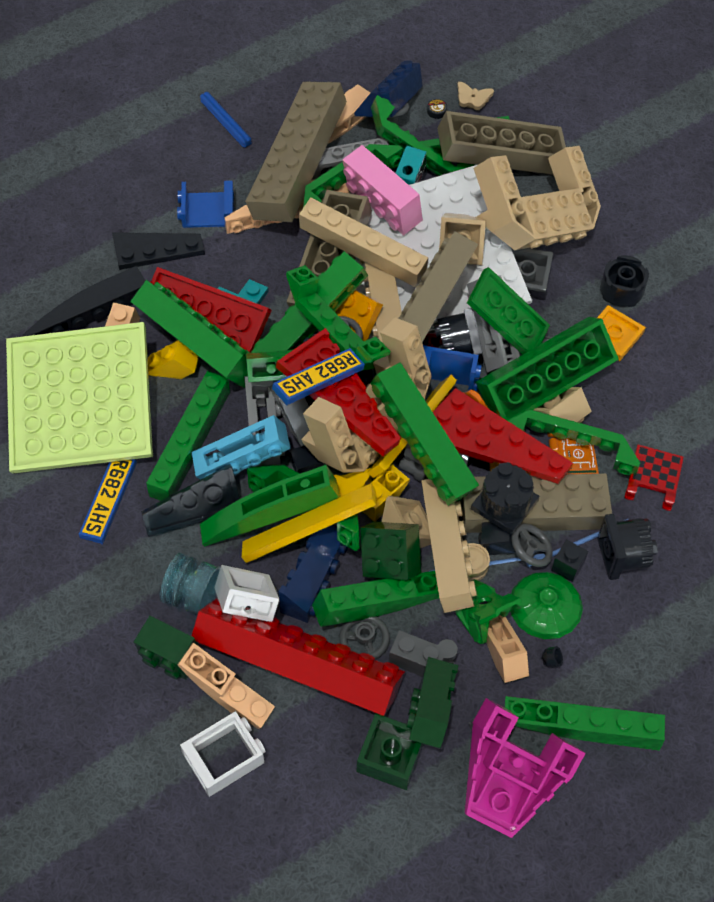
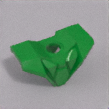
M474 579L471 580L475 582L477 596H473L474 607L456 610L455 613L474 641L483 644L487 642L489 621L499 615L507 616L511 609L522 605V599L511 594L499 595L495 592V588Z

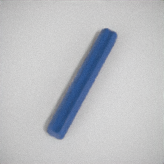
M209 92L200 95L201 102L242 147L246 148L252 144L251 137Z

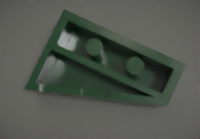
M428 657L419 689H413L410 699L409 717L406 728L410 729L409 740L441 748L452 705V700H450L451 691H454L455 688L454 680L459 665Z

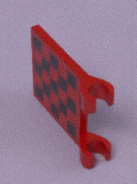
M638 444L635 455L640 465L637 474H631L629 477L624 498L634 500L638 486L665 493L662 509L671 511L675 502L684 457Z

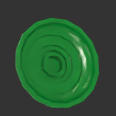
M549 572L533 573L522 578L512 589L511 595L521 598L522 605L511 609V616L518 627L531 636L541 639L561 638L572 632L580 622L583 611L581 596L574 585L560 575Z

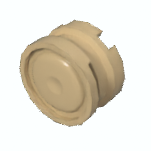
M468 543L470 555H466V561H471L473 575L469 576L470 581L474 579L479 581L488 572L490 556L486 548L480 544Z

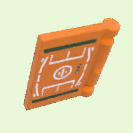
M547 432L548 437H555L552 433ZM570 438L549 439V447L573 462V466L567 474H599L594 445H582Z

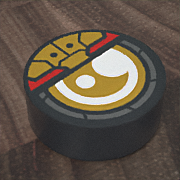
M440 99L431 100L427 105V114L434 119L443 118L447 111L446 102Z

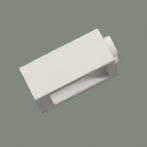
M221 565L214 588L222 612L272 622L279 597L268 574ZM246 606H250V607H251L249 610H246V609H245Z
M236 711L180 744L184 757L209 797L264 764L263 753L266 752L265 748L258 738L255 740L249 733L252 729L245 717L240 719ZM235 729L252 757L214 780L198 751Z

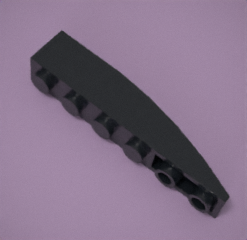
M137 266L102 280L55 307L23 334V337L80 330L92 322L101 321L110 314L113 302L126 306L133 305L130 301L146 280Z

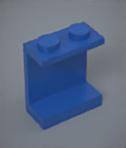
M224 181V192L187 193L186 182H182V189L178 191V204L181 203V207H177V218L182 220L183 228L225 227V217L234 212L233 181Z
M423 346L431 372V379L443 381L452 375L457 380L456 384L468 385V390L478 391L476 381L480 380L482 365L477 364L479 355Z

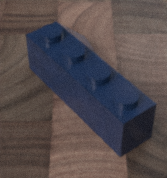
M412 61L401 62L367 96L354 112L355 116L373 117L371 106L378 95L389 100L395 106L390 117H393L423 86L420 63H412Z
M335 525L328 526L311 534L306 544L308 551H301L297 560L296 570H290L286 586L282 585L278 591L280 613L306 623L309 622L311 616H316L312 604L320 590L329 588V577L331 574L335 575L339 568L340 561L338 558L341 553L345 554L348 546L343 545L337 540V526Z

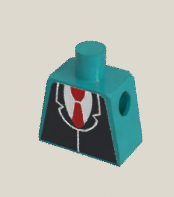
M406 146L395 174L408 185L423 181L427 174L426 151Z

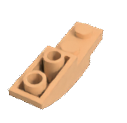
M195 643L190 646L178 663L181 670L205 693L230 713L236 711L239 716L245 717L257 729L263 726L275 708L273 704L234 677L236 674Z

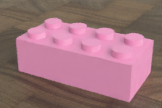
M361 145L342 159L343 173L346 176L348 190L353 194L368 196L370 205L379 218H384L394 231L398 230L404 236L423 221L420 194L367 148Z

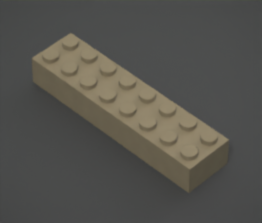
M302 82L245 201L253 220L293 222L305 195V186L311 182L347 101L340 82Z

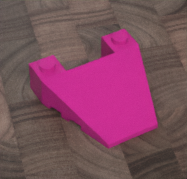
M486 698L473 721L465 814L512 838L536 814L535 811L546 800L549 801L554 796L553 793L564 782L567 783L574 776L585 752L553 733L540 756L516 745L507 739L519 717Z

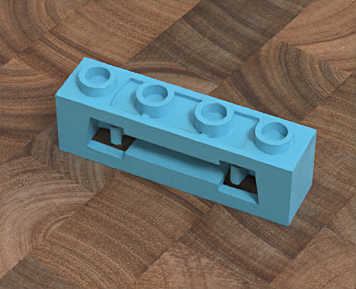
M273 415L193 451L192 457L196 477L201 480L231 464L233 473L236 475L246 468L259 465L264 460L281 455L282 452L290 449L286 425ZM265 428V431L260 434L257 433L255 436L252 434L258 430ZM216 449L220 451L218 453H213V455L209 457L205 455Z

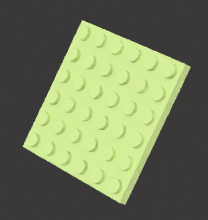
M144 322L6 339L9 471L12 474L153 457L146 325Z

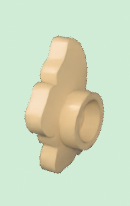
M458 82L457 85L458 101L461 107L480 110L494 95L493 89L478 91L476 88L472 90L463 82Z

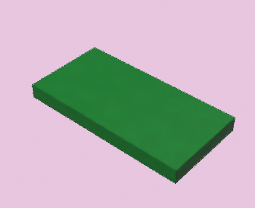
M489 267L483 269L467 304L522 355L542 344L550 325Z

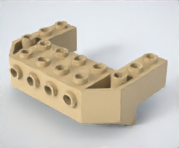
M580 146L566 147L548 158L559 188L557 192L521 197L506 155L490 157L473 169L488 209L476 217L486 220V228L513 250L533 249L541 245L548 246L556 242L563 243L572 239L579 240L586 237V232L595 227L601 205Z
M394 317L380 332L383 344L391 352L390 355L373 363L376 373L378 374L401 362L425 400L431 380V372L418 327ZM370 384L366 389L367 394L370 398L375 399L378 404L377 408L382 416L388 418L399 434L398 426L393 418L387 415L385 405L380 398L375 396ZM318 397L303 413L310 431L301 440L319 461L343 473L364 472L380 455L349 429L340 406Z

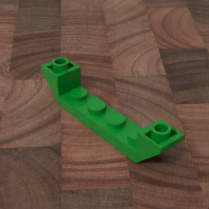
M378 95L376 96L371 110L377 135L392 145L401 146L402 152L405 151L406 146L426 151L427 169L438 176L475 166V164L460 162L457 166H454L451 161H444L431 147L423 145L415 136L407 134L396 123L388 121L395 106L389 100Z
M369 144L365 147L390 169L398 167L402 158V147L399 145ZM343 162L305 186L304 206L310 197L322 203L327 190H337L347 182L346 176L343 173Z
M306 265L287 271L286 277L296 307L319 331L327 329L329 338L333 344L336 343L340 352L351 348L363 363H371L390 355L391 351L377 337L363 341L316 293L319 278Z
M528 410L508 420V422L525 431L526 427H530L535 432L552 433L560 439L570 438L582 445L592 444L599 446L601 450L607 452L617 451L613 469L624 475L637 474L640 462L622 434L534 410Z
M285 465L250 467L247 469L248 487L255 492L299 473ZM357 514L337 522V540L355 551L359 549Z

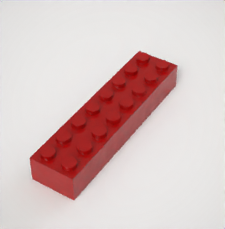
M217 598L199 610L192 632V637L198 643L383 716L396 700L405 671L400 670L393 663H382L375 660L370 654L353 652L350 647L344 644L335 645L328 642L321 635H310L303 632L298 626L281 624L277 618H273V621L269 622L223 613Z

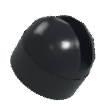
M558 646L549 647L542 652L541 658L545 659L543 662L545 666L549 668L562 666L563 655Z

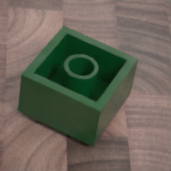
M372 522L360 528L363 577L409 580L421 573L419 524Z
M149 616L134 640V644L138 649L137 653L143 658L142 662L152 668H156L158 665L165 669L164 673L177 680L181 677L187 680L188 676L181 670L178 663L193 643L198 646L195 638Z
M375 713L357 760L356 772L407 790L423 743L409 740L410 729L406 728L405 723Z

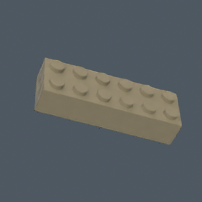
M446 111L437 128L444 161L479 165L490 157L506 155L511 169L553 174L548 158L566 148L562 128L558 126Z
M331 190L326 191L323 204L366 226L368 225L372 213L368 196ZM311 234L299 267L306 265L318 277L331 266L333 259L341 255L344 250ZM346 252L349 256H351L354 260H356V257H355V256H353V255L349 254L348 252ZM291 291L287 299L289 307L295 305Z
M454 231L451 238L445 237L439 251L435 254L429 268L425 271L419 285L416 286L410 300L406 303L400 317H398L418 327L422 342L478 246L477 243Z
M566 474L559 484L531 476L534 486L533 492L540 497L521 524H531L541 531L600 529L604 516L612 514L607 474ZM485 476L474 477L479 486L472 493L461 499L462 521H464L466 533H479L482 530V523L490 522L471 510L472 503L482 492Z

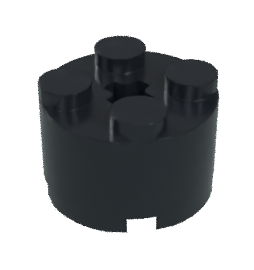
M621 255L613 261L610 260L605 266L600 285L603 299L617 306L634 307L644 295L649 278L647 267L645 269L642 261L628 255Z

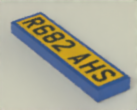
M349 348L273 383L272 389L286 405H289L363 370L365 364Z
M136 459L109 462L79 532L81 539L104 543L137 464Z

